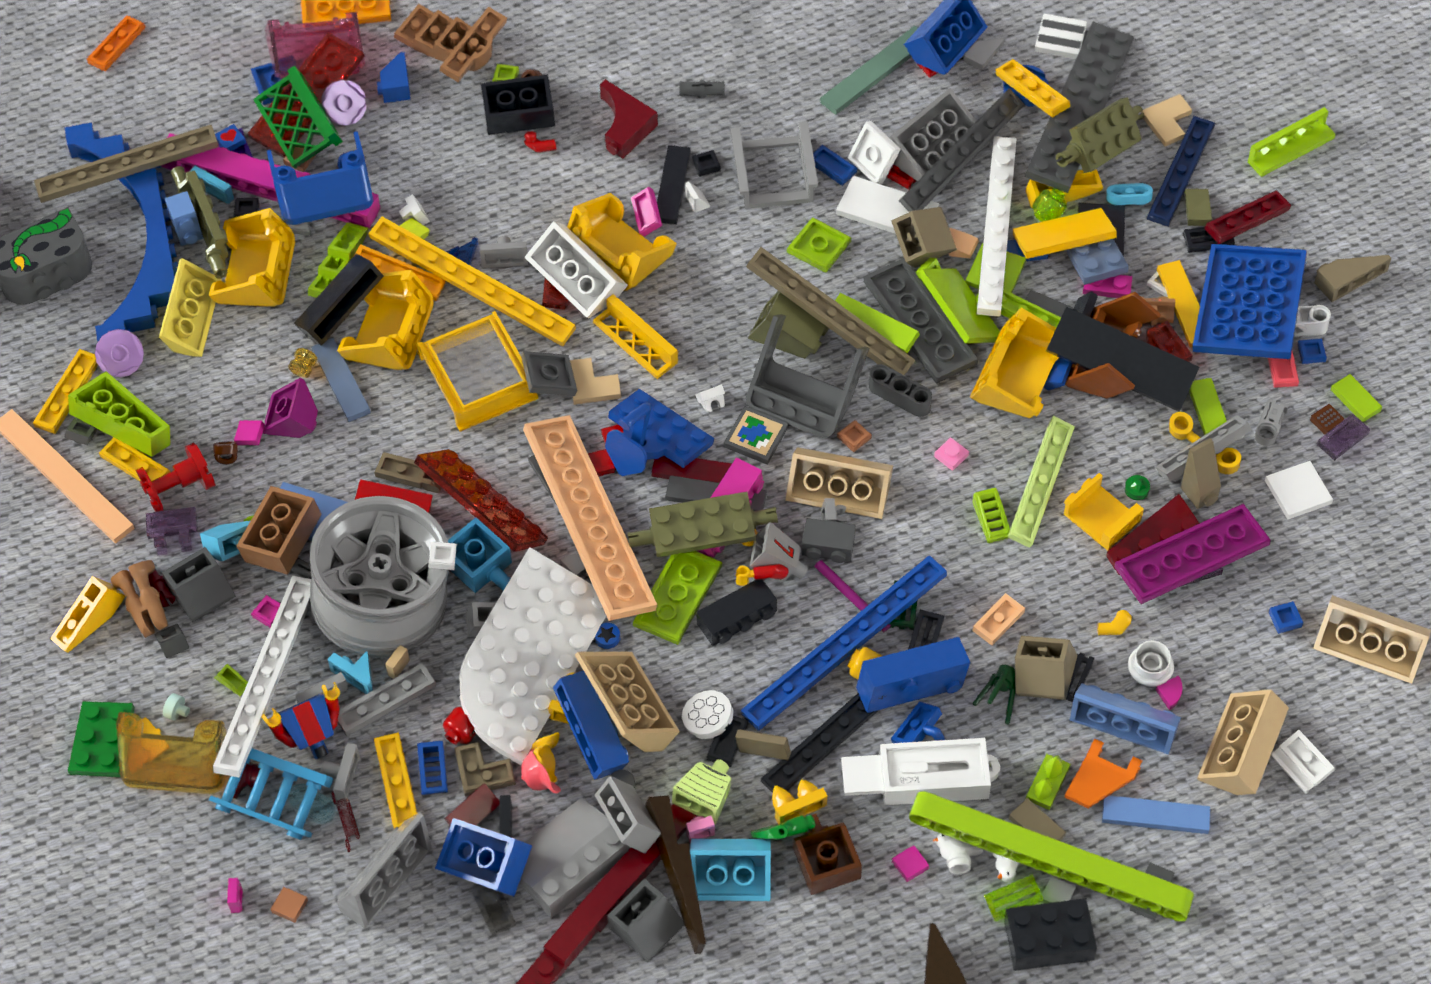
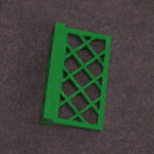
M294 65L287 70L288 76L253 98L291 165L296 169L331 144L338 146L343 140L304 75ZM291 83L293 86L291 94H281L283 88ZM269 97L274 98L271 108L263 107L261 102ZM280 99L288 100L286 110L277 109ZM294 101L303 103L300 112L291 111ZM275 113L284 115L281 125L273 124ZM289 116L298 117L296 127L287 126ZM304 118L312 119L310 129L301 128ZM285 130L294 131L291 142L283 140ZM300 132L309 133L306 144L297 143ZM314 134L322 135L324 141L318 145H311ZM295 147L304 148L303 154L294 159Z

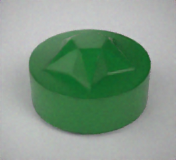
M1133 475L1126 480L1124 490L1130 499L1143 500L1149 494L1150 483L1144 476Z

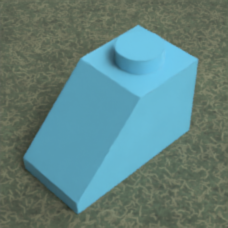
M250 521L222 524L200 533L203 548L206 547L213 558L218 561H225L240 554L236 546Z

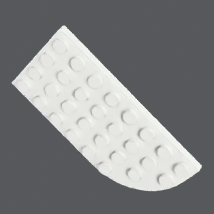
M530 547L467 651L459 675L461 705L465 715L467 714L474 726V731L491 748L519 765H522L523 760L532 748V744L536 741L550 716L548 707L551 700L558 701L553 686L561 677L575 672L579 665L575 654L587 651L606 618L605 611L591 583Z

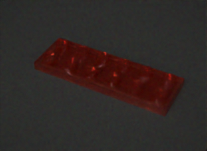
M328 32L298 70L304 75L322 105V95L325 89L333 82L347 80L364 59L365 55L363 51ZM291 83L283 88L281 94H291L293 87ZM280 99L277 109L286 110L288 100ZM294 101L291 111L300 112L303 103ZM275 113L273 124L281 125L284 115ZM262 115L247 133L249 138L285 158L286 154ZM289 116L287 126L296 127L298 117ZM304 118L301 128L308 129L312 124V119ZM285 130L283 140L291 142L294 131ZM299 133L297 142L301 139L304 133Z
M446 449L417 455L414 463L506 543L513 552L529 549V547L543 546L546 543L548 536L541 531V528L528 520L521 510L510 504L508 499L492 488L487 480L482 479L475 473L473 467L465 464L456 452Z

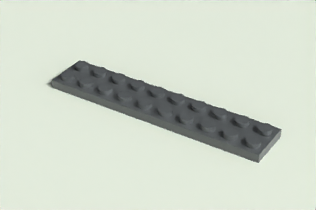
M1092 22L1061 92V95L1070 101V108L1053 118L1050 116L1026 170V178L1066 193L1069 192L1080 164L1072 161L1067 166L1060 167L1057 162L1062 157L1056 160V155L1064 151L1072 140L1069 131L1071 128L1105 108L1135 36Z

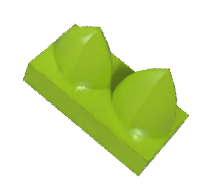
M1046 754L1026 795V799L1028 798L1032 803L1050 810L1071 764L1061 760L1059 755L1052 756Z

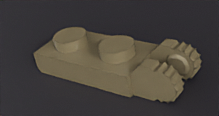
M385 452L382 454L374 472L375 477L420 489L423 488L435 493L440 492L441 484L426 479V476L428 475L438 480H445L447 476L445 470L429 466L428 463Z

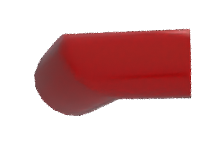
M534 131L525 133L524 143L533 151L540 153L556 150L555 139L541 141L536 138Z

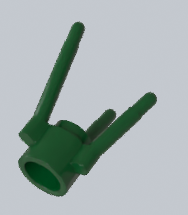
M1000 665L997 673L992 674L989 682L973 701V705L977 706L993 685L994 689L987 701L988 704H992L999 691L1007 692L1009 689L1010 694L1005 724L1009 725L1016 693L1015 669L1009 665Z

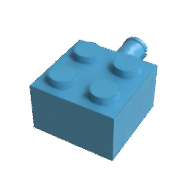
M474 518L448 540V543L457 544L454 570L450 571L474 593L478 592L490 581L504 591L511 579L503 571L512 563L510 547L478 518Z

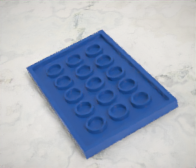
M1211 244L1194 335L1193 352L1291 359L1307 250Z

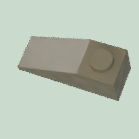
M1389 255L1336 259L1318 268L1314 284L1331 302H1334L1387 272L1391 257Z
M1211 438L1189 449L1180 487L1197 509L1213 505L1218 500L1221 488L1214 443Z

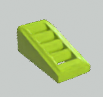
M997 488L975 492L972 503L987 543L1008 539L1010 528ZM994 508H995L994 511H990V512H986V513L984 512V511H986V510H990V509H994ZM999 518V520L987 522V520ZM1001 526H1002V528H1003V529H1001V530H997V531H993V532L990 531V529L997 528V527H1001Z

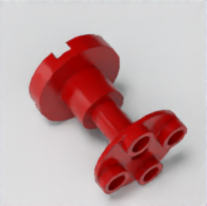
M194 442L185 446L188 459L173 465L174 471L151 481L143 467L136 470L141 487L145 494L149 495L151 505L156 513L164 511L158 494L179 484L184 488L199 480L205 490L216 486L212 473H209L208 465Z

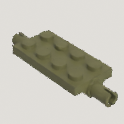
M1128 97L1120 98L1071 128L1069 131L1072 140L1064 151L1056 155V160L1062 157L1057 164L1060 167H1065L1072 161H1076L1081 164L1083 173L1092 172L1141 141L1140 130L1136 121L1144 117V112L1138 115V113L1143 111L1142 107L1136 105L1132 108Z
M175 167L171 170V175L176 184L178 194L187 191L193 204L201 233L207 246L205 250L206 260L210 264L215 278H223L228 274L225 258L229 256L227 247L224 244L228 243L226 232L224 229L220 230L219 216L217 212L213 213L212 200L209 195L206 196L204 193L206 189L203 179H198L195 170L185 173L183 167Z
M741 492L649 508L652 525L650 529L628 532V539L631 548L652 544L655 546L657 557L755 541L754 529H756V526L768 524L769 522L778 523L776 507L753 511L750 508L748 492Z

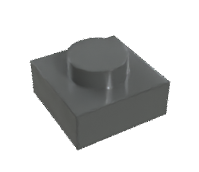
M74 418L67 427L64 438L88 445L96 434L97 428Z

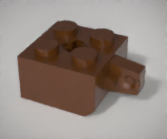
M812 814L815 827L804 832L805 835L793 838V851L810 894L814 895L861 879L862 864L846 825L842 822L830 827L827 825L822 827L817 814Z

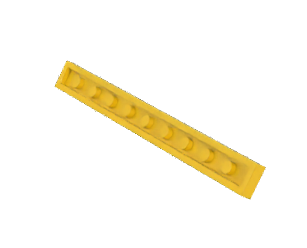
M383 216L368 233L372 240L562 347L576 330V326L572 322Z

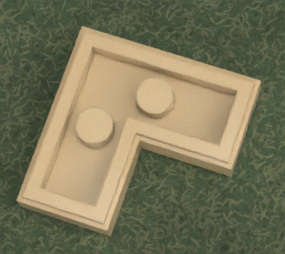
M1179 94L1146 108L1141 113L1144 112V121L1166 147L1184 138L1185 133L1176 121L1191 115L1192 108Z
M591 358L570 360L577 386V393L575 396H572L574 405L621 399L618 374L594 377Z

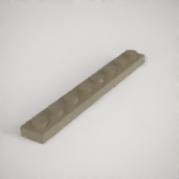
M211 124L34 180L39 199L43 203L217 148L219 144Z
M760 247L746 267L855 348L858 349L865 346L870 348L867 356L877 364L886 365L905 375L915 362V359L764 248Z

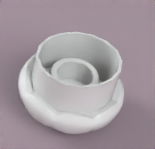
M1152 640L1140 644L1131 653L1128 659V669L1133 679L1139 684L1147 687H1156L1164 684L1171 678L1174 672V662L1168 648L1161 642Z

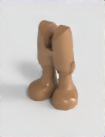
M152 560L133 564L128 567L129 571L122 570L111 577L112 585L117 589H121L127 597L125 600L126 610L130 612L145 638L155 633L154 626L158 630L168 627L159 592L154 587H151L148 576L155 571V564ZM134 580H135V582L137 583V585H138V587H139L140 595H141L140 597H139V595L136 593V591H135V589H134V586H133Z

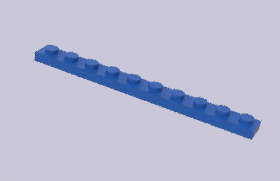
M930 555L741 709V715L759 732L851 656L856 649L863 646L947 576V570Z

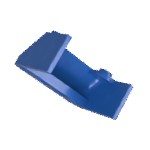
M358 131L353 132L356 150L344 154L341 159L343 168L297 178L296 172L292 167H275L271 150L266 151L282 220L286 224L296 225L361 211L371 207L373 204V194Z

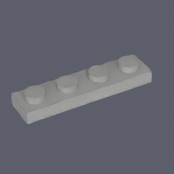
M1236 415L1157 465L1156 469L1169 482L1177 480L1184 474L1190 448L1211 438L1214 443L1215 454H1218L1234 441L1241 440L1252 429L1247 421Z
M421 663L339 710L338 724L348 737L436 687V682L424 664Z

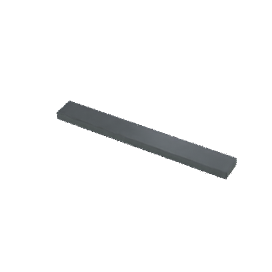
M1010 88L1005 91L898 201L908 212L924 209L1025 104Z

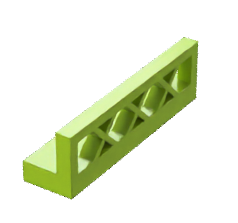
M1324 107L1251 145L1248 163L1263 177L1333 140L1335 132L1326 124L1329 111Z

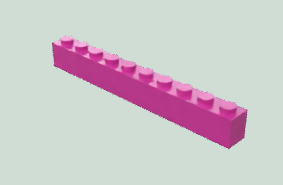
M169 133V135H168L167 138L173 137V136H176V135H175V134H172V133ZM217 147L161 165L162 168L169 170L181 166L184 168L185 173L189 172L194 166H197L210 174L213 172V176L230 184L232 189L278 202L269 161L259 160L244 153L239 154L229 151L224 147ZM295 170L297 178L311 175L308 172ZM372 192L373 204L368 209L330 218L370 229L381 209L379 197Z

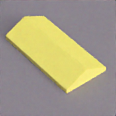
M183 258L179 260L159 338L175 353L202 357L216 304L209 297L210 288L214 281H222V279L215 278L212 273Z

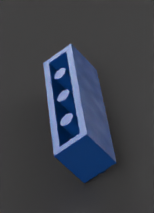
M583 670L561 677L553 686V690L594 780L611 775L617 770H623L629 763L628 751L622 746L618 737L617 727L611 722L606 707Z

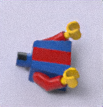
M333 682L334 688L330 691H327L326 686L322 685L324 695L318 694L281 712H277L272 708L273 716L271 718H267L263 714L261 717L269 726L274 737L289 748L296 747L298 750L310 747L315 759L329 754L324 739L334 735L333 730L337 727L340 710L338 700L340 690L336 682Z

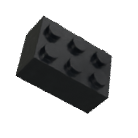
M548 74L481 83L488 135L555 127Z
M1086 898L1006 908L1004 924L1014 971L1094 961L1097 945Z

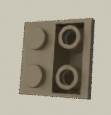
M941 207L911 211L891 220L905 262L913 268L924 264L930 257L937 259L957 250Z
M1020 637L1015 655L1017 696L1066 700L1078 656L1069 639Z

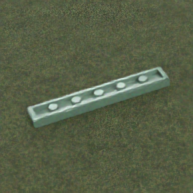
M913 26L820 97V103L837 115L905 63L912 56L904 43L913 35L918 27Z

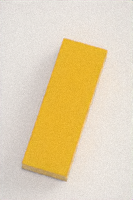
M114 437L99 452L101 458L138 481L140 479L136 470L140 467L145 469L151 481L171 472L137 449Z

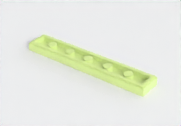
M1055 416L1049 421L1008 534V538L1029 548L1034 543L1075 426Z

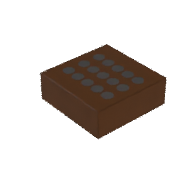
M1328 404L1311 415L1310 421L1325 436H1328L1343 426L1346 419Z

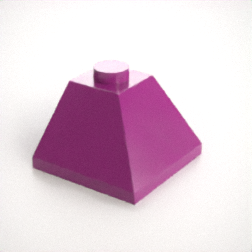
M299 378L272 393L264 421L263 434L301 438L314 431L317 425L318 409L304 379Z

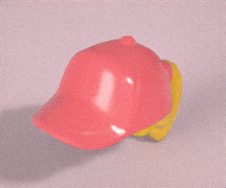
M559 732L536 740L522 762L521 779L532 790L541 791L549 789L556 794L561 791L560 787L555 784L558 779L555 776L556 763L551 750L559 741Z

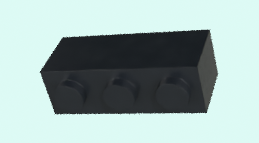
M763 579L754 580L697 611V625L712 646L718 643L724 644L734 634L751 629L756 622L762 619H770L777 611V598Z

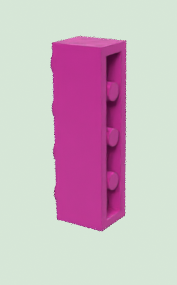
M736 457L711 498L748 492L751 506L752 497L755 493L759 494L764 485L762 470ZM725 546L698 550V552L714 558L717 553H722Z

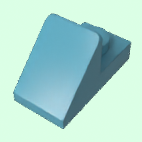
M367 651L355 664L348 657H341L336 653H333L327 659L331 672L334 674L342 672L346 682L365 694L373 691L371 665Z

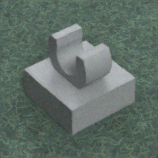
M825 498L821 508V520L846 523L847 517H839L837 515L844 514L846 506H835L834 498Z

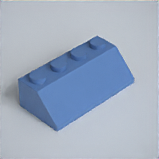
M1082 683L1075 693L1070 721L1168 755L1181 717L1176 716L1170 711H1161L1150 707L1147 703L1135 702L1126 699L1121 694H1111L1097 686Z

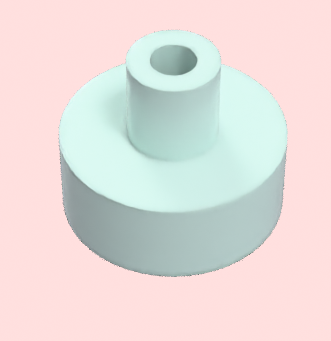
M175 693L168 697L163 707V716L173 721L177 720L180 715L187 717L190 712V708L185 706V698Z

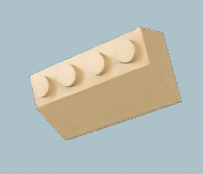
M797 447L792 456L785 501L822 508L825 498H834L835 506H846L845 512L882 519L890 488L893 465Z
M1332 595L1313 649L1412 684L1431 630Z
M1272 690L1231 693L1197 779L1235 795L1256 794L1289 707Z

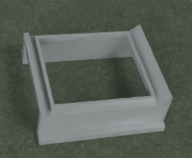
M808 121L799 122V136L742 141L740 128L731 129L739 192L744 197L745 209L810 203L814 201V188L818 187V179ZM799 145L806 190L749 195L743 151Z

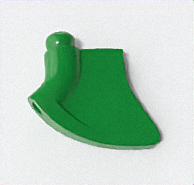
M800 815L781 824L750 832L752 838L782 839L807 832L808 829H813L815 821L812 815Z

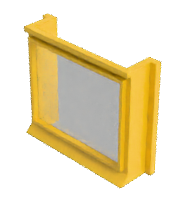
M493 311L489 316L426 342L416 341L417 354L421 361H426L454 413L455 423L459 432L539 399L537 393H529L522 358L496 311Z

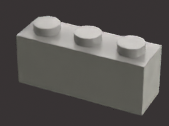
M609 776L594 796L620 841L627 846L646 853L660 836L661 832L634 787Z

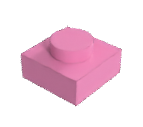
M951 437L934 453V457L952 471L969 456V451Z
M699 816L686 823V833L690 843L691 839H705L715 835V825L712 816Z

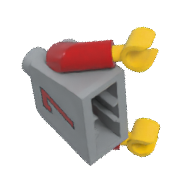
M771 522L760 532L754 529L755 541L742 543L744 546H753L750 567L753 570L743 565L737 568L735 576L736 584L739 586L747 585L751 577H754L755 580L771 578L784 582L793 574L801 579L808 570V567L799 561L800 546Z

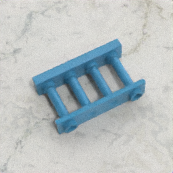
M251 748L240 778L230 776L221 799L210 795L209 801L217 803L215 809L229 814L231 809L285 828L288 830L286 835L302 840L303 835L311 838L313 834L303 830L317 791L321 790L322 786L331 788L334 778ZM250 760L260 762L258 766L260 771L244 808L231 802L246 763L249 764ZM274 768L283 771L282 776L284 779L268 817L255 812L269 774L270 772L273 773ZM298 777L307 780L306 785L308 787L293 825L279 821L293 782H297Z

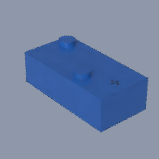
M955 637L863 661L856 688L866 712L870 713L946 692L950 694L959 691L963 687L971 662L960 638Z

